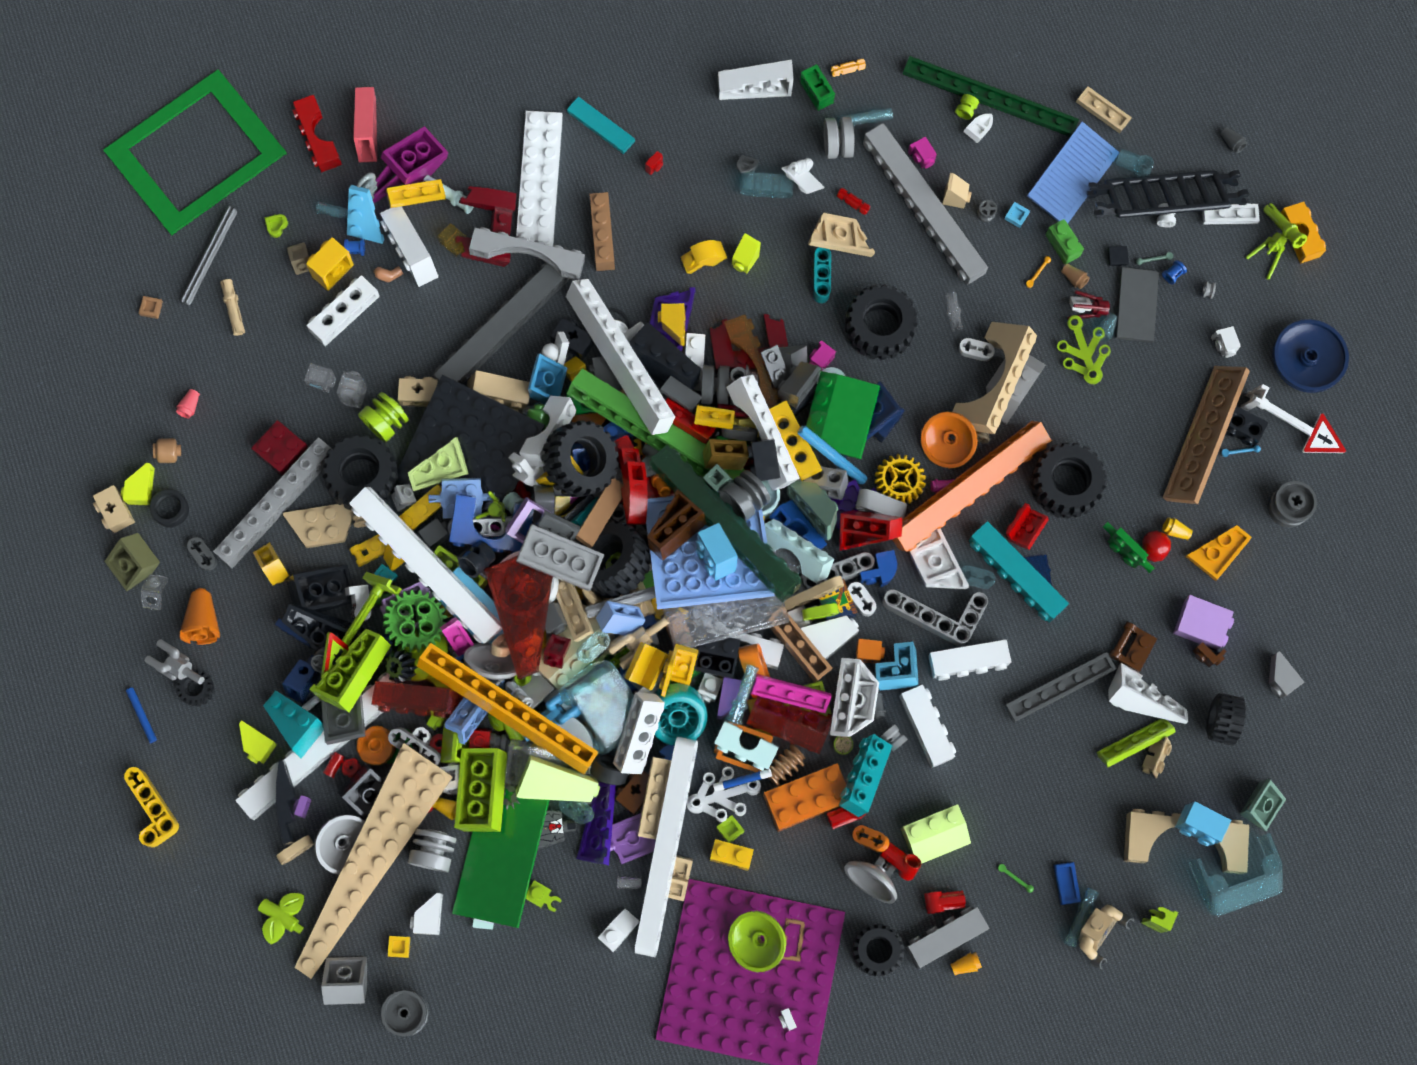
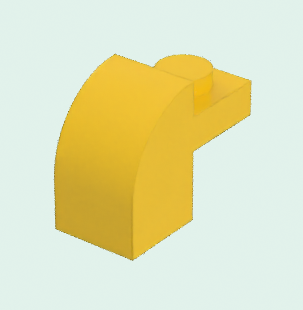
M716 240L697 243L690 247L691 250L681 256L686 273L692 274L704 265L715 266L727 258L721 241Z

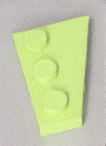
M458 437L452 439L450 443L440 448L435 454L408 472L413 491L440 484L442 479H455L469 474Z

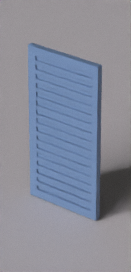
M1081 122L1028 193L1027 197L1059 222L1065 219L1068 224L1088 197L1087 191H1092L1089 189L1088 184L1091 182L1098 183L1120 152L1085 123Z

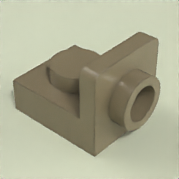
M305 242L288 247L287 251L295 274L299 275L308 272L309 269L306 263L309 253Z

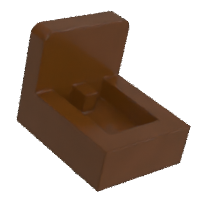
M1203 642L1192 650L1197 660L1202 663L1204 662L1208 667L1213 664L1218 666L1225 659L1223 655L1227 652L1223 649L1215 655Z

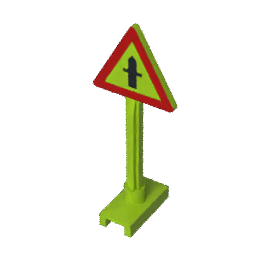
M369 572L365 573L363 579L373 587L370 591L371 594L342 640L331 632L327 633L321 676L326 671L329 672L337 664L335 661L349 651V644L384 591L399 595L402 589L391 585L392 580Z

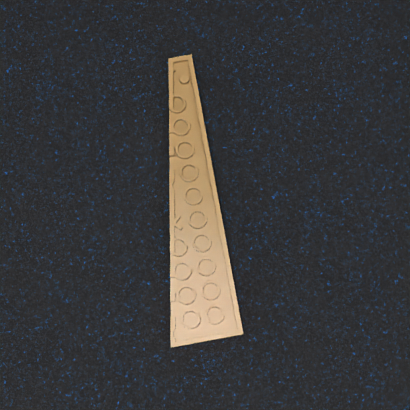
M403 743L295 965L297 970L310 979L318 971L453 778V776L405 743Z

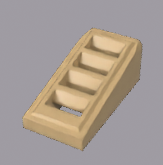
M582 589L587 606L603 602L602 598L592 590Z

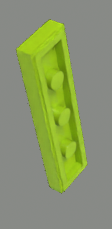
M1161 718L1098 751L1097 755L1107 767H1110L1175 733V727L1168 720Z

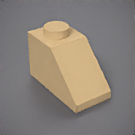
M950 173L942 204L964 209L966 202L969 203L972 192L968 191L969 184L954 173Z

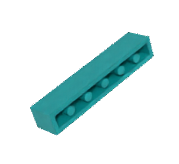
M988 521L970 537L971 548L976 552L979 551L984 556L985 562L990 566L993 565L998 570V575L1004 580L1007 579L1011 583V588L1016 593L1020 592L1025 597L1024 601L1030 607H1034L1044 621L1047 620L1050 623L1069 605L1062 595Z

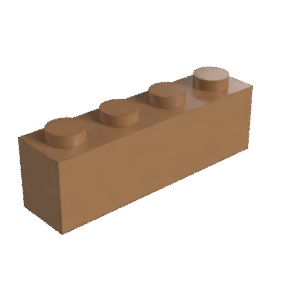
M608 192L590 194L596 271L615 270Z
M784 608L765 622L814 683L833 669Z

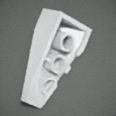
M1122 663L1119 665L1108 690L1109 702L1112 705L1126 711L1183 724L1188 722L1187 709L1170 696L1160 694L1157 686L1153 683L1148 685L1141 679L1143 676L1137 671Z

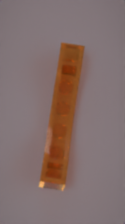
M742 315L725 321L731 343L742 349L749 356L758 371L760 390L768 408L770 409L778 405L776 400L780 398L776 388L772 389L770 384L772 381L768 371L766 372L764 368L765 363L757 348L761 346L757 336L753 337L751 331L754 329L751 318L747 319L746 315Z

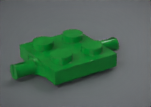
M1109 522L1102 527L1110 534L1111 538L1107 541L1110 544V548L1114 552L1119 553L1128 566H1132L1135 569L1140 565L1148 573L1155 568L1147 561L1148 554L1122 528L1117 530Z

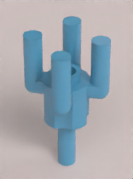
M565 687L546 702L545 706L547 709L541 715L557 725H563L572 717L577 718L584 711L581 705L577 703L567 712H564L560 705L572 697L570 691Z

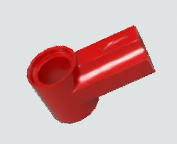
M841 807L826 815L830 826L834 830L851 822L861 820L866 814L857 817Z
M891 842L889 847L880 855L898 869V874L901 878L908 881L914 879L922 865L918 856L905 854Z
M963 890L924 894L927 914L966 908Z

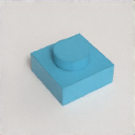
M1014 202L1004 219L1021 228L1030 210Z

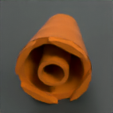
M199 588L191 593L180 630V639L191 644V641H197V645L211 644L217 641V637L220 638L219 626L211 593L206 589Z

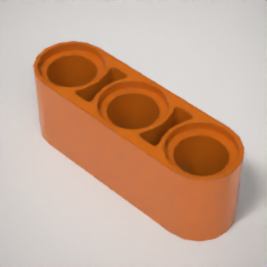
M759 643L739 647L740 662L749 690H751L756 674L770 677ZM751 694V696H752L753 698H758V697H760V696Z

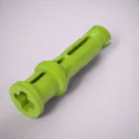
M1270 203L1264 207L1263 212L1282 230L1284 238L1289 239L1294 248H1299L1306 243V234L1301 233L1296 224L1290 223L1274 204Z

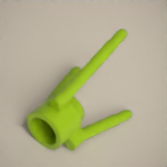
M1276 232L1248 254L1246 259L1251 258L1266 245L1269 248L1267 254H1270L1272 251H1278L1267 275V279H1270L1282 252L1285 250L1284 245L1287 239L1284 238L1282 233Z
M489 491L488 495L494 502L488 506L487 512L477 515L475 519L491 515L492 517L501 516L502 522H505L507 513H505L504 504L499 502V498Z

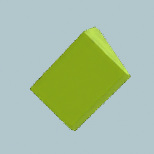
M445 723L440 762L460 764L461 748H469L470 738L465 745L459 743L458 734L446 729Z

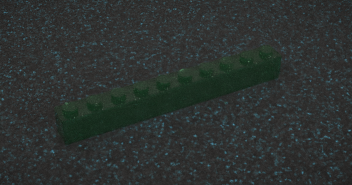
M666 445L650 458L649 467L675 493L678 489L704 512L708 527L717 523L721 525L737 557L782 603L800 589L802 583L800 576L787 567V563L783 558H778L773 553L772 547L767 543L765 544L760 539L759 534L755 530H751L747 526L746 521L733 512L730 504L724 503L720 499L717 491L710 489L705 479L700 475L698 476L693 471L692 466L688 462H684L674 448L671 449Z

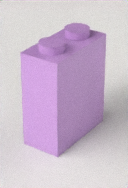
M1189 595L1183 603L1173 634L1198 644L1203 642L1207 647L1218 650L1222 646L1224 647L1228 641L1226 634L1234 623V618H1232L1234 611Z

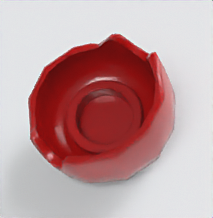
M1150 531L1144 536L1142 549L1148 554L1147 559L1158 562L1163 561L1168 556L1171 549V540L1166 533Z

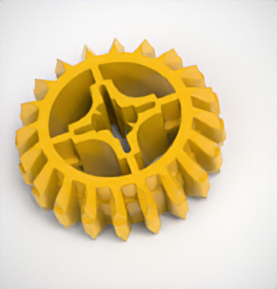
M899 454L896 455V460L892 456H889V461L884 459L882 461L883 465H879L877 468L879 471L875 473L877 479L874 482L879 484L876 490H883L881 494L904 503L905 499L909 504L912 502V498L917 500L918 494L923 493L922 488L926 485L923 482L926 476L921 475L924 472V468L918 469L920 462L914 464V457L909 461L907 460V455H904L903 459H901ZM896 467H904L906 470L901 471ZM887 471L890 473V477L892 478V482L889 486L887 485L885 480V474ZM911 474L915 478L914 488L910 486L911 483L908 480ZM905 476L903 482H896L898 477L900 479V477L903 478ZM899 488L902 489L905 493H899L894 490Z

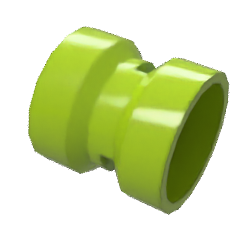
M964 94L960 100L961 104L957 106L955 113L962 119L970 120L974 114L973 110L977 108L979 101L972 95Z

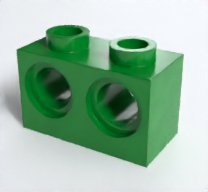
M817 64L801 72L800 83L817 111L834 103L835 92Z

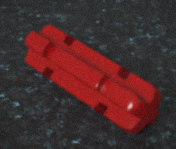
M844 188L838 191L837 197L839 199L845 200V203L856 210L859 209V212L864 215L869 212L870 205L865 202L862 203L861 199L852 193H847L848 191Z

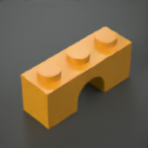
M1305 202L1285 207L1281 213L1290 223L1296 224L1301 233L1307 236V241L1303 246L1299 248L1293 247L1300 264L1321 257L1326 251V245L1324 240L1320 238L1318 226L1311 218L1309 207H1306Z

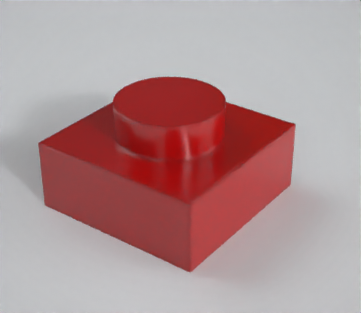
M657 151L645 163V171L650 175L655 171L658 172L663 166V155Z

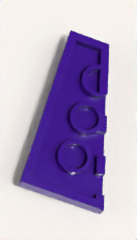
M598 782L600 789L596 797L593 796L576 859L609 866L616 785Z

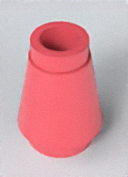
M189 389L176 406V413L187 419L193 416L200 394L193 389Z

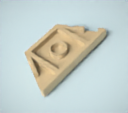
M823 213L820 216L808 242L810 246L872 257L875 254L874 249H870L865 242L867 237L860 229L856 219Z
M334 504L284 512L283 515L305 547L312 548L345 542L354 513L351 509H346L344 504Z

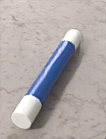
M770 769L714 783L713 787L715 791L772 777V772Z

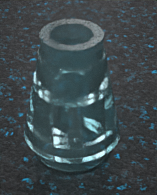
M1109 313L1098 326L1105 332V336L1100 341L1107 342L1113 338L1118 319L1116 315ZM1096 331L1095 335L1098 337L1101 336L1102 331Z

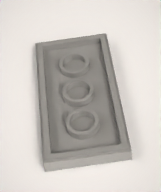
M531 524L516 562L590 591L604 554Z

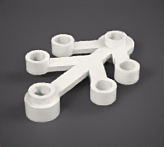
M728 766L723 768L722 777L719 782L732 779L734 770ZM725 771H731L732 774L726 776L724 773ZM708 772L703 776L704 782L698 793L691 795L687 799V808L694 814L705 812L715 817L717 821L724 822L727 819L726 810H717L708 805L715 802L734 811L736 815L743 816L746 813L745 804L735 803L727 798L746 792L749 795H757L761 790L760 781L756 780L727 790H714L713 794L705 796L709 787L715 783L714 774ZM710 776L713 778V780L711 782H707L706 778ZM756 783V787L751 788L749 784ZM695 800L700 802L698 806L693 805ZM738 807L744 808L742 812H738L736 809ZM719 813L725 814L723 818H719L717 815Z

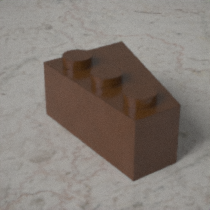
M678 489L671 503H668L666 506V511L657 520L647 536L650 550L662 561L706 525L704 512Z

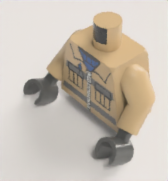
M1105 905L1101 910L1096 908L1082 928L1079 937L1081 950L1091 960V965L1101 970L1103 969L1101 963H1107V959L1097 955V950L1115 923L1118 921L1120 925L1130 929L1127 926L1130 920L1134 922L1133 918L1125 913L1123 914L1111 905Z

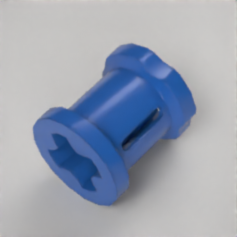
M364 239L360 241L344 240V248L349 251V254L365 255Z
M1175 260L1168 270L1163 271L1162 276L1169 284L1173 285L1180 275H1184L1187 272V269L1182 262Z

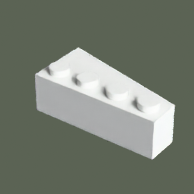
M792 60L718 72L719 100L785 97L792 94Z
M402 206L381 212V226L385 232L388 231L390 233L388 234L392 245L395 244L397 246L395 250L399 258L403 257L404 261L402 262L406 270L411 272L418 287L438 278L431 256Z

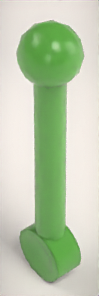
M1004 864L998 866L999 872H1005L1024 886L1027 892H1033L1034 887L1032 885H1027L1008 871Z

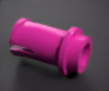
M934 479L930 484L931 492L938 493L954 479Z

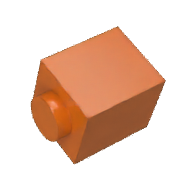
M858 639L856 659L866 663H879L880 659H884L885 647H882V641Z

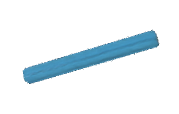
M807 426L799 428L798 435L837 467L846 470L847 475L856 480L858 484L866 483L867 476Z

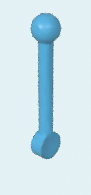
M1256 445L1253 448L1230 451L1223 449L1221 455L1227 457L1229 454L1251 451L1258 453L1261 448L1259 445Z

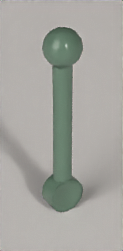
M1168 252L1163 256L1146 259L1138 258L1136 259V264L1141 265L1145 262L1162 259L1171 260L1173 254Z

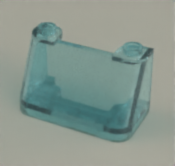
M604 660L590 663L561 687L558 692L563 703L577 706L596 735L593 739V748L600 755H604L619 745L634 695L611 662Z

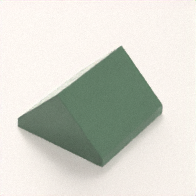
M1267 778L1259 782L1241 810L1240 815L1262 830L1267 831L1286 798L1275 784Z

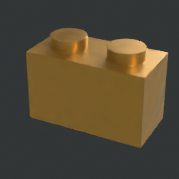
M709 439L703 450L705 468L712 469L718 464L723 469L742 470L749 458L746 441Z

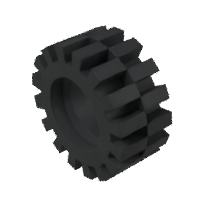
M192 669V671L204 677L202 691L197 695H191L188 692V686L193 680L186 677L182 680H177L178 685H176V689L178 692L176 693L183 702L195 707V705L201 706L202 703H208V699L211 700V694H214V683L203 671Z

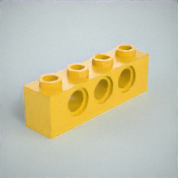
M787 401L770 408L769 411L773 416L801 481L821 472V466L809 443L798 435L800 426ZM782 421L789 423L785 429H781L778 426ZM790 438L797 439V443L793 446L788 445L787 441ZM803 454L806 456V459L803 462H797L796 457Z

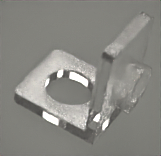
M148 576L141 589L143 608L161 610V593L168 582V577ZM153 597L157 603L150 604L146 598Z

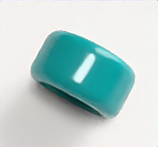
M671 683L668 686L665 697L661 696L662 689H658L654 693L664 702V710L658 722V729L655 731L657 739L663 743L675 746L677 737L696 740L702 734L707 724L708 715L705 702L696 689L682 683Z

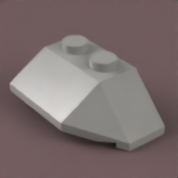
M1029 355L1023 367L1022 374L1017 381L1007 409L1002 416L1001 422L1007 425L1046 366L1031 355ZM1005 359L986 386V393H989L1001 379L1005 369Z

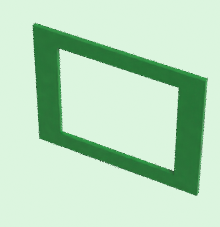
M219 69L103 149L171 236L287 154ZM211 92L260 151L261 155L179 212L129 149Z

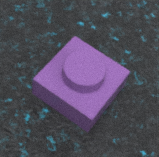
M301 795L300 799L295 801L293 807L294 815L305 819L311 799Z

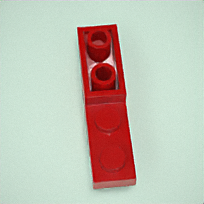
M620 448L618 454L624 483L621 493L626 523L645 525L648 503L645 462L640 460L639 449Z

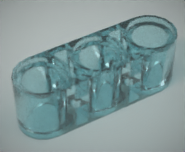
M755 172L741 174L740 193L742 195L771 198H791L793 196L794 181L786 175Z

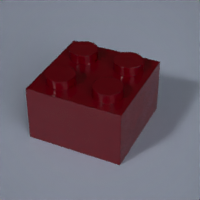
M278 420L252 447L254 453L281 476L308 449L306 443Z

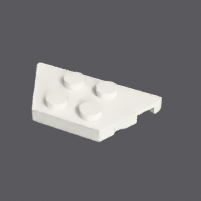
M941 529L934 530L929 538L921 540L916 548L910 551V556L925 587L969 588V584Z

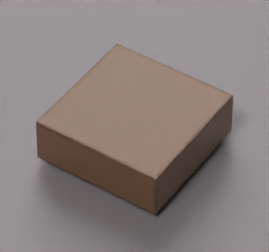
M143 296L138 314L158 319L163 301Z

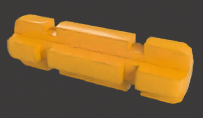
M861 58L856 60V62L850 61L842 63L840 66L834 65L830 69L831 75L836 77L840 73L843 75L855 72L856 69L863 70L866 64L864 59Z

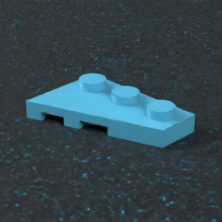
M354 185L349 187L347 235L383 244L385 239L379 229L380 223L376 219L375 206L369 189L359 188Z

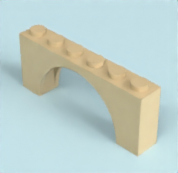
M991 322L985 339L994 348L1004 351L1006 362L1003 375L997 385L985 396L968 403H956L952 411L966 417L974 426L975 431L990 434L996 433L1011 395L1015 390L1017 381L1022 374L1023 367L1036 341L1037 335L1029 326Z
M1133 809V812L1126 815L1124 861L1135 863L1148 862L1149 853L1155 840L1167 829L1175 827L1181 814L1173 813L1172 816H1164V812L1159 811L1146 814L1145 810ZM1231 820L1222 842L1214 845L1221 858L1222 872L1244 874L1247 873L1249 825L1243 824L1241 820Z

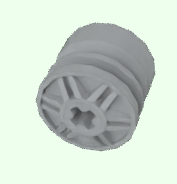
M416 829L415 835L423 837V840L413 839V843L421 846L420 850L410 851L408 864L449 873L452 860L443 855L444 852H454V848L448 847L446 844H456L457 839L437 830Z

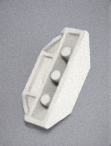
M841 658L830 735L850 737L874 721L879 682L860 659Z

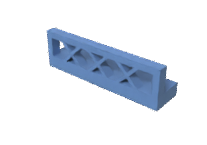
M487 679V680H489L490 682H492L493 684H494V682L497 681V680ZM503 680L498 687L504 690L505 681ZM464 697L445 722V728L456 732L459 743L465 745L488 712Z

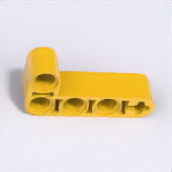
M137 767L128 768L124 774V779L153 822L140 832L139 840L143 845L156 847L173 836L178 831L179 824L147 774ZM135 773L138 774V775H137V779H138L139 782H141L142 784H139L137 781L133 780V779L135 778V777H134V774H135ZM149 788L150 795L147 798H143V791ZM156 805H160V812L154 815L153 808ZM171 821V828L165 831L163 828L165 822ZM153 832L155 835L154 840L148 843L146 840L147 835Z

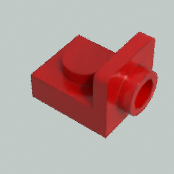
M476 728L470 736L469 748H490L492 729Z

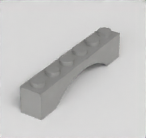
M480 227V229L474 228L469 247L470 255L486 259L505 253L529 254L547 262L561 277L572 280H580L585 261V254H582L579 250L573 249L569 251L558 245L548 246L542 241L532 242L521 236L511 237L505 232L495 233L484 227Z

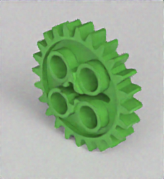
M411 590L410 595L403 591L402 598L396 595V602L390 600L389 604L391 607L386 606L385 611L387 613L383 616V619L386 620L383 622V626L388 627L385 629V634L391 633L389 641L395 639L394 646L402 644L401 650H404L407 646L409 647V652L416 648L418 653H420L421 647L426 649L430 643L435 645V641L440 642L441 636H444L439 627L446 624L445 621L448 616L443 615L446 609H440L442 602L435 603V597L428 598L429 592L423 596L421 590L418 591V594ZM412 605H415L416 608V621L418 622L417 631L419 637L415 636V622L414 620H412L414 615ZM426 608L429 613L423 614L419 609ZM407 610L409 614L404 616L399 611ZM426 626L429 627L431 631L424 632L421 628ZM408 628L412 633L404 634L402 629Z

